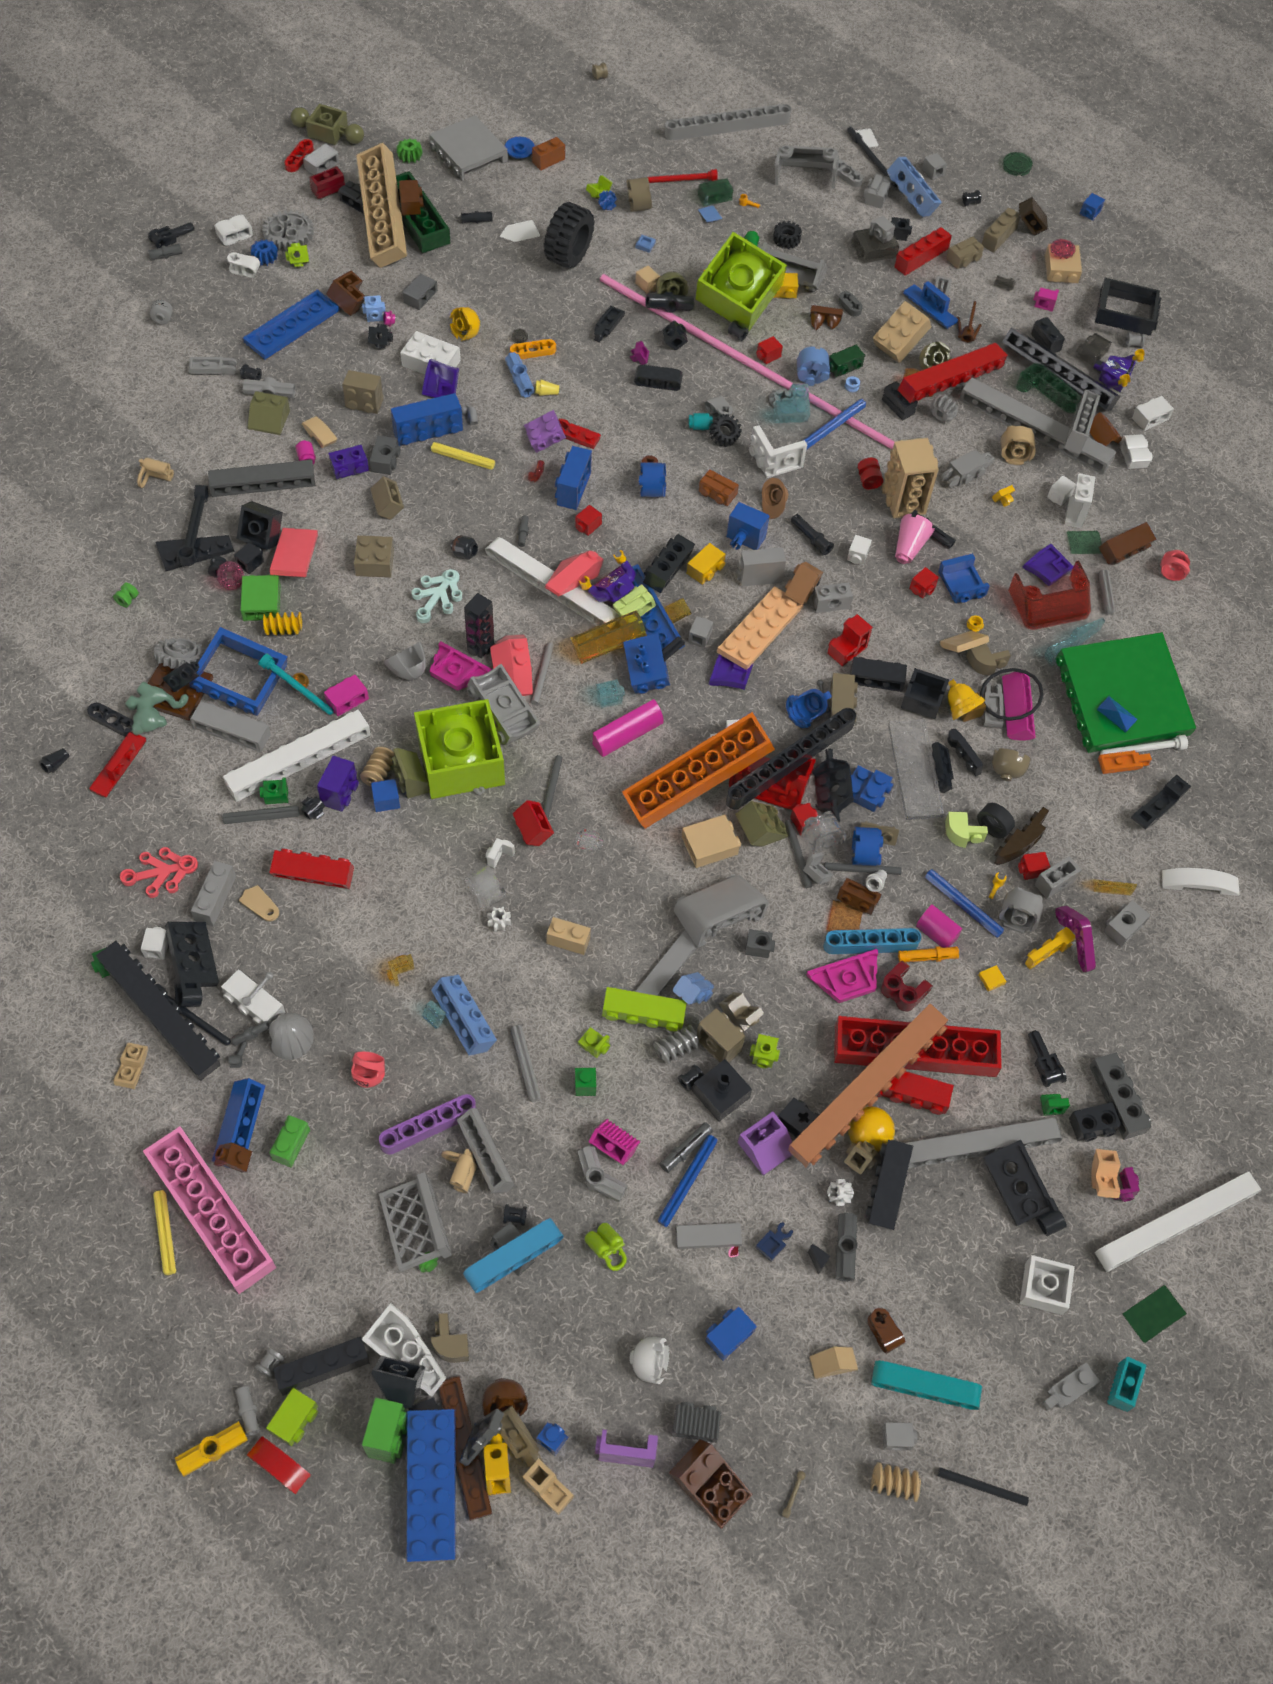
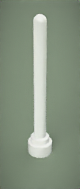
M1178 735L1169 741L1102 750L1100 755L1133 750L1135 752H1144L1172 747L1183 750L1188 748V739L1186 735Z

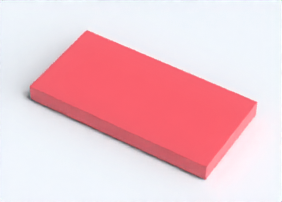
M283 528L270 567V575L306 577L317 541L318 530Z

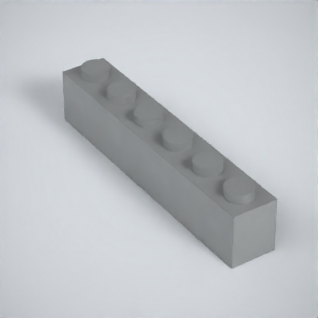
M1088 390L1084 391L1064 446L1069 452L1081 453L1088 438L1101 395Z

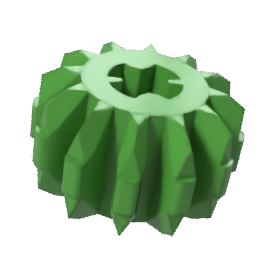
M404 139L399 141L397 145L398 157L403 163L406 161L409 164L412 161L416 163V160H420V157H422L421 144L416 139Z

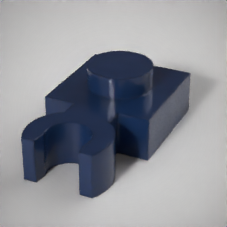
M784 1222L778 1225L776 1234L770 1230L755 1247L770 1262L786 1247L783 1240L790 1239L793 1234V1230H790L787 1234L782 1233L781 1229L785 1225Z

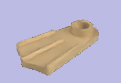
M258 885L246 889L239 899L242 905L266 921H274L280 914L278 907Z

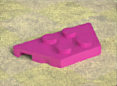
M440 641L438 653L434 656V663L431 665L429 672L432 677L459 691L468 687L471 677L484 675L493 669Z
M874 949L809 970L806 975L838 1003L875 992L877 986L878 950Z

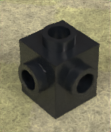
M674 320L662 329L665 343L674 350H678L688 342L686 328L683 324H679Z
M377 324V327L369 326L368 343L376 344L377 348H385L386 345H390V342H393V332H391L390 328H387V325Z

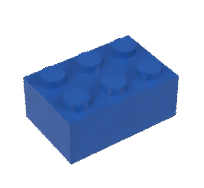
M572 446L570 452L566 453L565 465L562 464L560 469L561 475L555 481V487H557L555 492L557 506L577 510L591 475L592 450Z

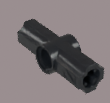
M665 292L664 294L648 293L645 298L646 308L666 309L670 313L676 310L691 311L695 305L693 296L674 295L672 292Z

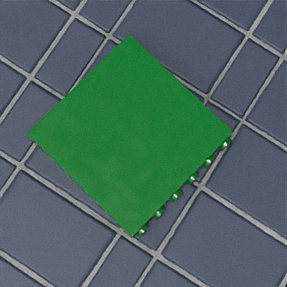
M1163 632L1061 648L1056 656V664L1060 667L1061 679L1065 682L1066 694L1072 704V713L1076 716L1077 728L1081 731L1082 743L1088 753L1173 739L1178 735L1190 736L1196 730L1194 719ZM1108 696L1137 718V721L1126 733L1097 710Z

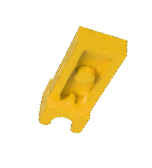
M1065 927L1056 934L1053 940L1050 938L1042 944V948L1039 950L1035 948L1027 954L1028 959L1025 965L1032 969L1057 951L1064 952L1073 946L1072 942L1076 940L1074 933L1068 927Z

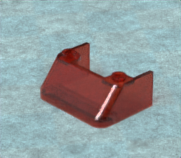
M1080 561L1075 562L1069 576L1073 589L1042 595L1040 589L1036 586L1024 587L1018 573L1014 574L1008 591L1024 625L1028 629L1037 630L1080 621L1089 617L1091 612L1090 582Z

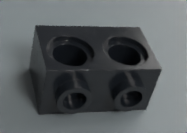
M1112 1102L1073 1111L1069 1117L1077 1141L1085 1140V1142L1095 1140L1097 1136H1113L1121 1126ZM1101 1118L1106 1119L1109 1124L1103 1123ZM1082 1123H1086L1090 1129H1086Z

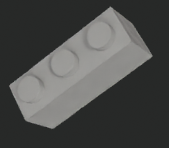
M218 861L213 862L191 910L196 922H206V925L214 927L236 878L232 865Z

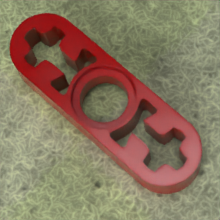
M301 140L284 161L286 171L296 172L303 165V158L314 151L311 140Z

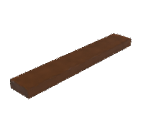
M460 1376L446 1379L439 1387L444 1410L455 1409L456 1464L469 1519L472 1521L492 1515V1509L479 1455L477 1454L468 1466L459 1462L472 1431V1426Z

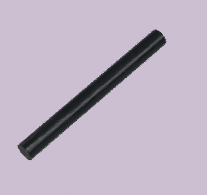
M939 1467L938 1477L1024 1506L1028 1505L1029 1497Z

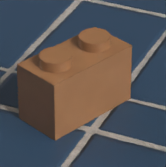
M806 561L796 566L793 572L795 575L786 584L785 589L787 590L784 594L801 605L808 602L814 587H816L823 574V571Z

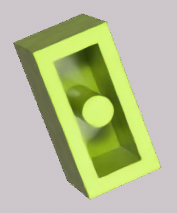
M293 1388L266 1429L269 1433L292 1447L294 1442L298 1443L305 1433L303 1429L306 1424L313 1422L317 1416L318 1410L316 1409L318 1405L314 1400Z

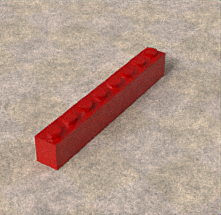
M993 343L904 377L898 391L909 403L919 401L924 397L932 396L934 393L942 392L963 382L965 383L971 378H978L980 375L1001 369L1008 355L997 343Z

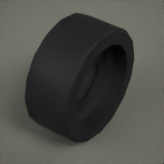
M987 803L977 814L979 825L987 826L988 834L995 838H1005L1015 827V820L1011 813L997 803Z

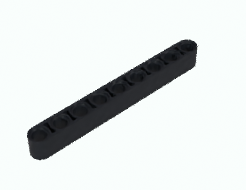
M852 708L842 709L732 785L727 792L726 805L733 810L741 808L853 729L857 716L855 710Z

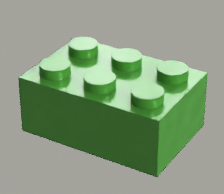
M375 1398L362 1447L368 1458L395 1464L396 1459H400L403 1453L404 1444H402V1437L407 1435V1412H405L404 1406L401 1403Z

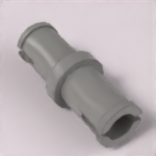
M250 1387L238 1388L235 1390L240 1408L238 1414L239 1417H242L246 1436H253L260 1432L256 1417L257 1408L256 1405H253Z

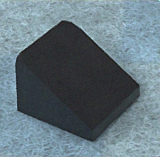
M812 1244L808 1254L817 1273L820 1274L827 1264L830 1255Z

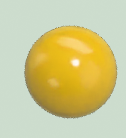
M868 1106L862 1110L865 1113L857 1122L853 1119L849 1124L851 1128L848 1130V1135L852 1143L857 1144L859 1141L862 1143L867 1141L879 1153L882 1143H886L887 1139L893 1140L895 1126L892 1118L886 1111L878 1107Z

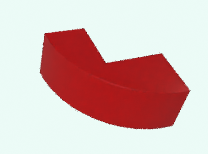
M263 1436L247 1454L258 1466L267 1471L295 1495L311 1475Z

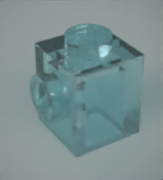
M618 679L596 684V695L601 709L622 704L625 691L624 687L619 685Z

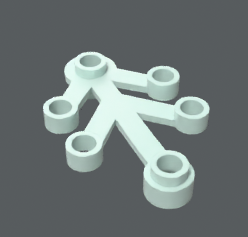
M449 569L444 571L442 576L431 578L425 575L421 578V585L425 588L441 583V585L425 590L420 588L412 590V598L414 600L432 596L424 607L417 610L416 618L418 622L427 623L430 621V611L440 598L443 604V612L445 614L453 612V604L449 602L446 589L450 586L453 601L458 602L462 600V592L458 590L457 582L460 579L457 571Z

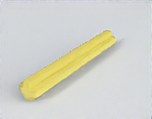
M433 442L431 446L432 452L491 470L495 466V460L437 442Z
M160 1190L154 1192L153 1197L162 1268L165 1275H172L176 1273L168 1205L165 1191Z

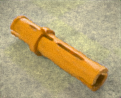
M935 946V948L898 951L899 962L903 960L906 963L930 960L941 962L946 959H959V949L957 946L947 948Z

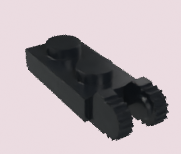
M956 728L949 730L947 741L950 747L956 748L958 757L964 759L969 772H973L975 776L981 775L983 763L959 730Z

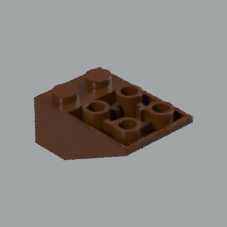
M701 1439L669 1471V1474L681 1489L720 1529L730 1521L753 1495L713 1445Z

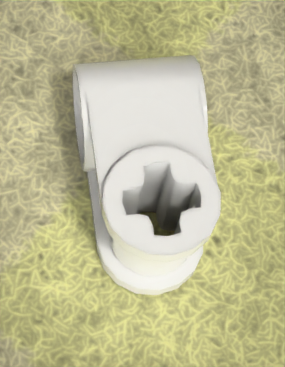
M235 252L230 253L227 257L230 263L229 271L232 274L250 278L255 277L260 266L258 258Z

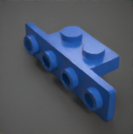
M929 281L924 283L922 290L915 284L904 290V295L946 329L957 323L958 319L947 311L950 298Z

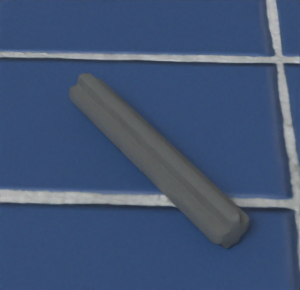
M296 805L223 813L222 819L224 824L290 818L298 817L300 810Z

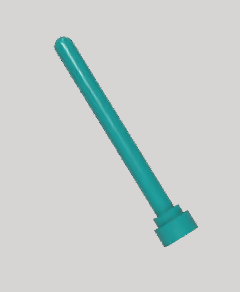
M268 653L260 659L258 663L260 667L272 670L328 715L334 713V710L278 667L273 657Z

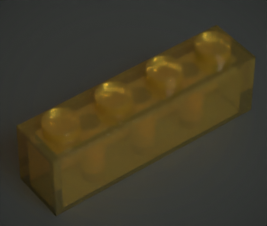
M637 610L573 636L570 639L575 654L582 664L623 647L624 641L644 637L647 634L643 621Z

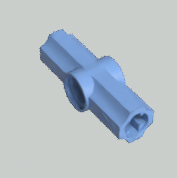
M515 352L509 353L505 357V361L512 375L513 383L516 384L521 396L525 398L530 397L534 393V387L527 374V367L522 363L519 354Z

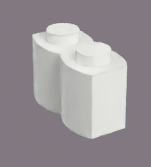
M236 215L229 220H222L215 224L216 234L224 245L234 244L238 240H244L253 235L252 226L244 215Z
M1143 434L1125 435L1120 442L1121 452L1124 455L1128 469L1148 468L1152 461V453L1147 448L1148 441Z

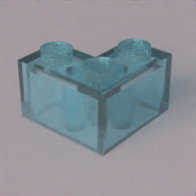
M792 384L789 389V400H776L774 405L775 423L808 421L810 417L808 384Z

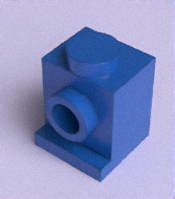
M547 1423L537 1436V1443L553 1456H556L569 1437L564 1434L565 1431L556 1423Z

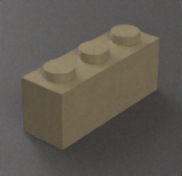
M1008 207L985 231L982 241L983 247L994 253L1018 228L1020 221L1019 212Z
M833 673L830 689L832 697L830 698L829 718L844 708H852L853 710L856 708L857 697H854V693H857L858 682H855V675Z

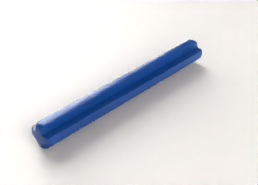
M859 399L806 437L804 441L807 444V449L864 409L866 402L863 399Z
M933 869L927 872L925 878L995 937L998 938L1004 932V928Z
M712 1135L706 1137L658 1218V1223L662 1226L667 1227L717 1144L718 1139Z

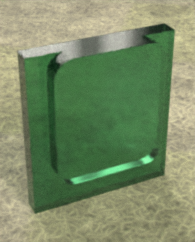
M1067 531L1071 554H1102L1099 549L1102 542L1098 531Z

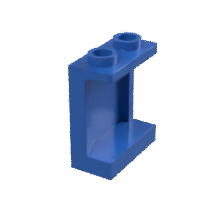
M973 553L941 561L938 573L954 603H965L971 599H980L987 595L990 585L988 583L983 584L974 567L976 558Z

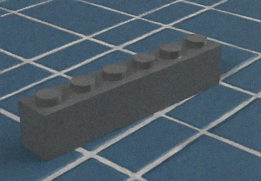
M312 460L208 470L209 487L212 497L316 486Z

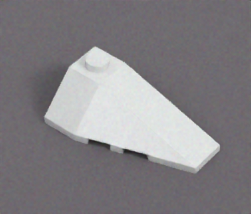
M390 1303L366 1332L362 1340L381 1356L425 1366L421 1388L432 1397L446 1380V1376L410 1319Z

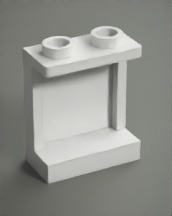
M1078 474L1075 496H1069L1064 525L1082 528L1092 503L1095 484L1094 476Z

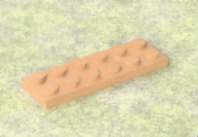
M774 586L718 647L717 653L747 670L799 613L803 605L784 595V591Z

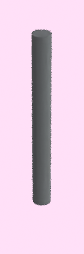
M560 755L555 756L543 807L547 819H549L563 759Z
M788 819L785 821L803 883L805 888H811L810 876L803 871L806 863L793 821Z
M828 862L824 864L827 870L875 873L878 870H884L887 874L901 875L902 872L901 867L863 866Z

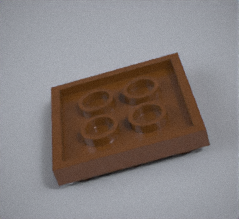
M159 663L148 684L162 688L175 701H179L183 694H186L189 698L187 704L182 708H173L167 701L158 703L153 708H156L159 712L190 721L205 693L196 692V689L191 688L189 683L174 692L162 678L175 669ZM203 671L200 676L211 682L213 680V674Z

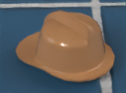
M770 478L762 487V508L765 514L770 515V519H775L785 509L788 490L780 479Z

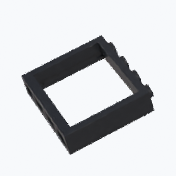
M1105 277L1100 290L1094 323L1151 336L1152 331H1156L1160 314V302L1162 299L1159 297L1160 290ZM1108 296L1150 305L1148 319L1106 309Z

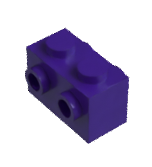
M362 445L328 453L330 465L336 479L369 471L368 460Z

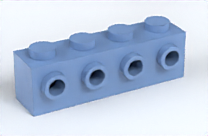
M454 975L440 978L431 991L467 1054L474 1055L487 1052L497 1039L461 977Z

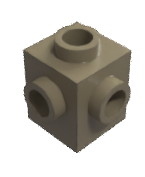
M859 1141L857 1144L853 1142L846 1151L849 1155L844 1161L852 1170L861 1175L866 1169L871 1170L877 1160L874 1157L878 1151L867 1141L863 1143Z

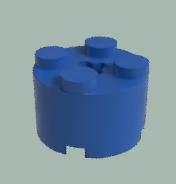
M641 462L640 470L643 474L639 475V485L643 487L640 489V496L665 497L666 464Z
M855 827L852 838V850L855 856L852 857V865H881L879 848L883 847L881 829Z

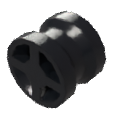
M220 556L212 557L208 568L209 575L215 578L225 577L228 561Z

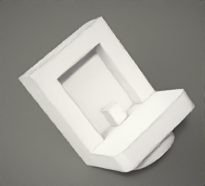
M497 838L493 846L489 847L486 852L487 865L495 868L502 853L513 857L515 854L514 845L508 840Z

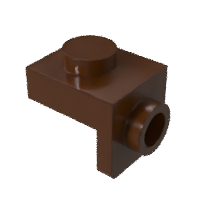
M232 1142L219 1145L215 1153L214 1165L217 1167L225 1165L241 1173L247 1172L252 1151Z

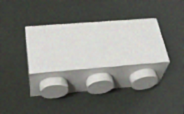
M238 969L221 986L224 993L223 997L230 1004L233 1002L237 1004L238 1010L245 1016L249 1014L253 1017L252 1020L256 1025L265 1021L271 1024L272 1021L277 1019V1016L285 1013L283 1004L262 988L251 999V1004L245 1006L242 1002L243 998L248 997L258 985Z

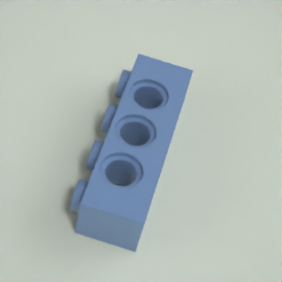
M898 157L887 170L890 179L896 182L899 186L898 189L907 196L908 202L915 206L920 216H930L942 203L906 157Z

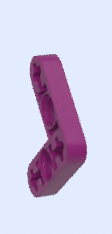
M1067 905L1057 907L1055 915L1058 922L1075 933L1078 963L1082 971L1089 972L1094 970L1096 962L1090 921L1087 917Z

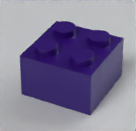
M332 756L317 785L319 798L325 807L343 812L345 806H349L351 794L357 790L359 785L354 762Z

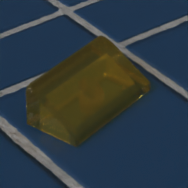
M1093 880L1094 891L1100 893L1131 896L1137 887L1135 883Z

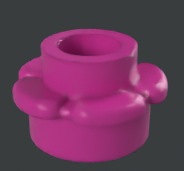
M391 310L384 312V325H389L390 327L392 324H395V314H392Z

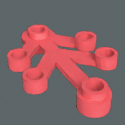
M163 847L159 850L161 859H170L175 864L168 865L151 856L149 852H143L139 856L141 863L144 865L150 864L156 868L135 873L132 869H125L120 874V880L123 885L132 886L137 881L158 876L146 888L147 896L155 898L159 894L158 889L173 872L177 873L172 880L166 883L165 887L169 893L177 892L180 881L186 874L196 871L198 862L191 855L181 857L171 852L168 847ZM164 852H169L166 856L162 855ZM145 856L149 857V859L143 860ZM170 885H175L173 889H169ZM152 889L156 890V891H155L154 893H152V894L149 893V891L152 890Z

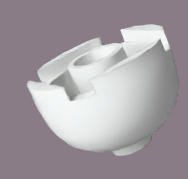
M647 1337L636 1345L635 1350L631 1351L630 1364H633L634 1372L642 1381L654 1384H661L664 1378H661L662 1368L667 1372L669 1362V1347L664 1346V1342L667 1341L665 1338Z

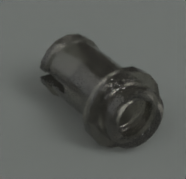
M997 275L994 285L1006 288L1009 291L1013 290L1015 281L1013 278L1007 279Z

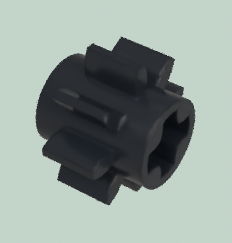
M307 797L301 802L303 804L301 812L307 819L316 818L318 820L324 815L323 808L325 805L318 797Z

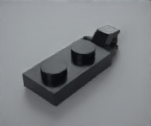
M610 305L596 323L594 341L600 343L604 336L610 335L625 316V311Z
M935 742L932 744V757L935 761V773L939 780L937 786L940 792L945 793L953 789L951 780L954 777L950 754L947 747L939 742Z

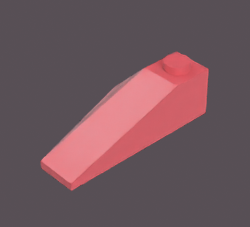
M591 550L571 556L561 561L545 588L555 595L561 596L579 587V580L585 583L584 576H588L590 580L596 578L599 575L604 559Z

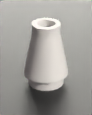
M878 870L870 874L866 878L867 888L872 892L881 891L884 887L887 873L884 870Z

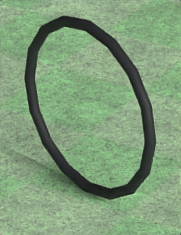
M1017 668L1002 669L990 675L983 683L980 691V696L983 698L985 687L992 678L1001 673L1013 671L1024 673L1033 678L1039 686L1040 696L1038 703L1033 709L1021 716H1001L991 711L986 705L985 710L987 713L997 719L1008 721L1020 720L1033 714L1041 705L1044 696L1042 684L1035 675L1027 670Z

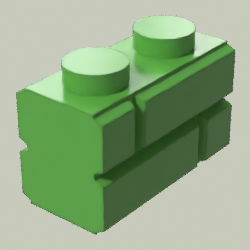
M288 1115L284 1123L285 1126L282 1127L269 1154L273 1161L292 1168L310 1132V1128L306 1121Z

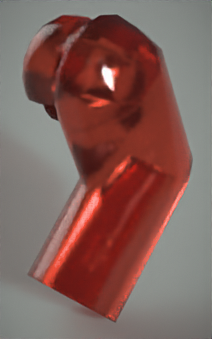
M537 461L535 472H529V481L537 482L540 479L545 467L544 461Z

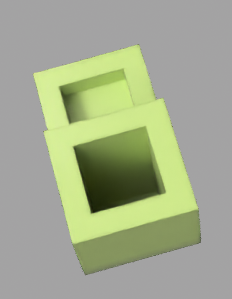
M948 812L945 819L947 837L952 843L966 848L968 841L972 843L985 841L988 834L987 826H968L967 812Z

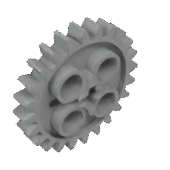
M292 209L289 212L284 210V213L278 211V215L272 213L273 217H267L268 221L265 220V225H262L265 240L273 241L278 246V250L284 247L286 251L288 247H291L292 243H300L301 246L304 245V242L309 244V239H313L312 235H314L312 220L309 219L308 215L304 216V213L299 214L298 210L293 213Z

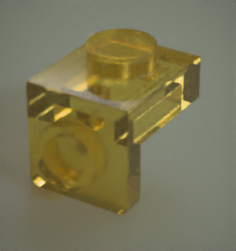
M411 954L400 955L394 960L388 961L389 969L386 970L389 981H393L395 987L399 986L397 975L415 969Z

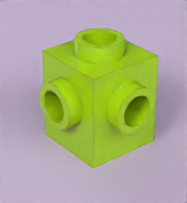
M292 243L291 247H288V251H285L286 260L290 261V264H294V267L304 266L303 263H309L307 245L300 246V243ZM296 252L300 253L298 258L294 257Z
M758 1034L757 1042L752 1044L749 1055L753 1056L752 1064H756L759 1068H772L773 1062H778L780 1050L777 1049L779 1038Z

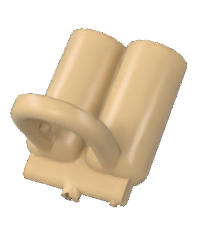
M151 458L139 459L142 468L137 478V484L140 488L145 486L149 476L167 481L172 480L174 471L170 469L169 463ZM144 472H146L143 482L141 483L142 476L144 475Z
M466 1149L464 1154L452 1151L442 1152L441 1155L444 1159L456 1163L450 1184L454 1186L453 1188L456 1191L467 1193L477 1168L473 1153L469 1149Z

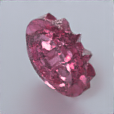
M1057 239L1052 242L1050 247L1051 253H1054L1055 257L1059 256L1060 259L1062 257L1065 259L1072 257L1076 251L1075 245L1066 239Z
M226 561L219 565V569L216 571V580L219 581L220 586L227 590L239 588L242 585V576H244L242 567L233 561ZM227 572H232L233 580L227 579Z

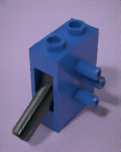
M658 633L623 642L631 686L635 693L643 694L649 690L663 689L670 685L666 660L685 645L681 637H676L664 649Z

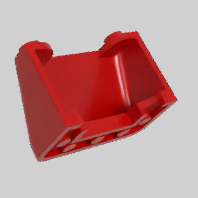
M763 757L729 778V787L766 763L770 758ZM809 759L759 794L755 799L792 810V808L802 802L816 759Z

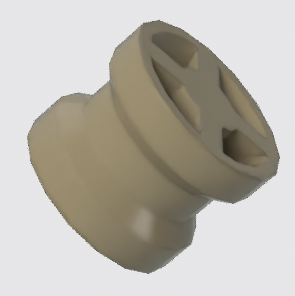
M605 63L592 66L595 80L608 77Z

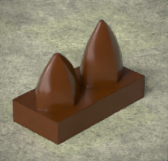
M811 306L810 317L815 330L822 326L824 319H827L828 326L832 330L840 323L843 309Z

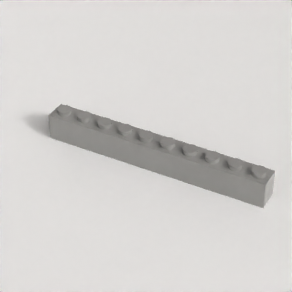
M971 378L962 389L960 401L1008 426L1031 428L1035 440L1101 474H1104L1113 462L1116 451L1089 437L1080 454L1069 452L1064 448L1070 430L1068 426L974 378Z

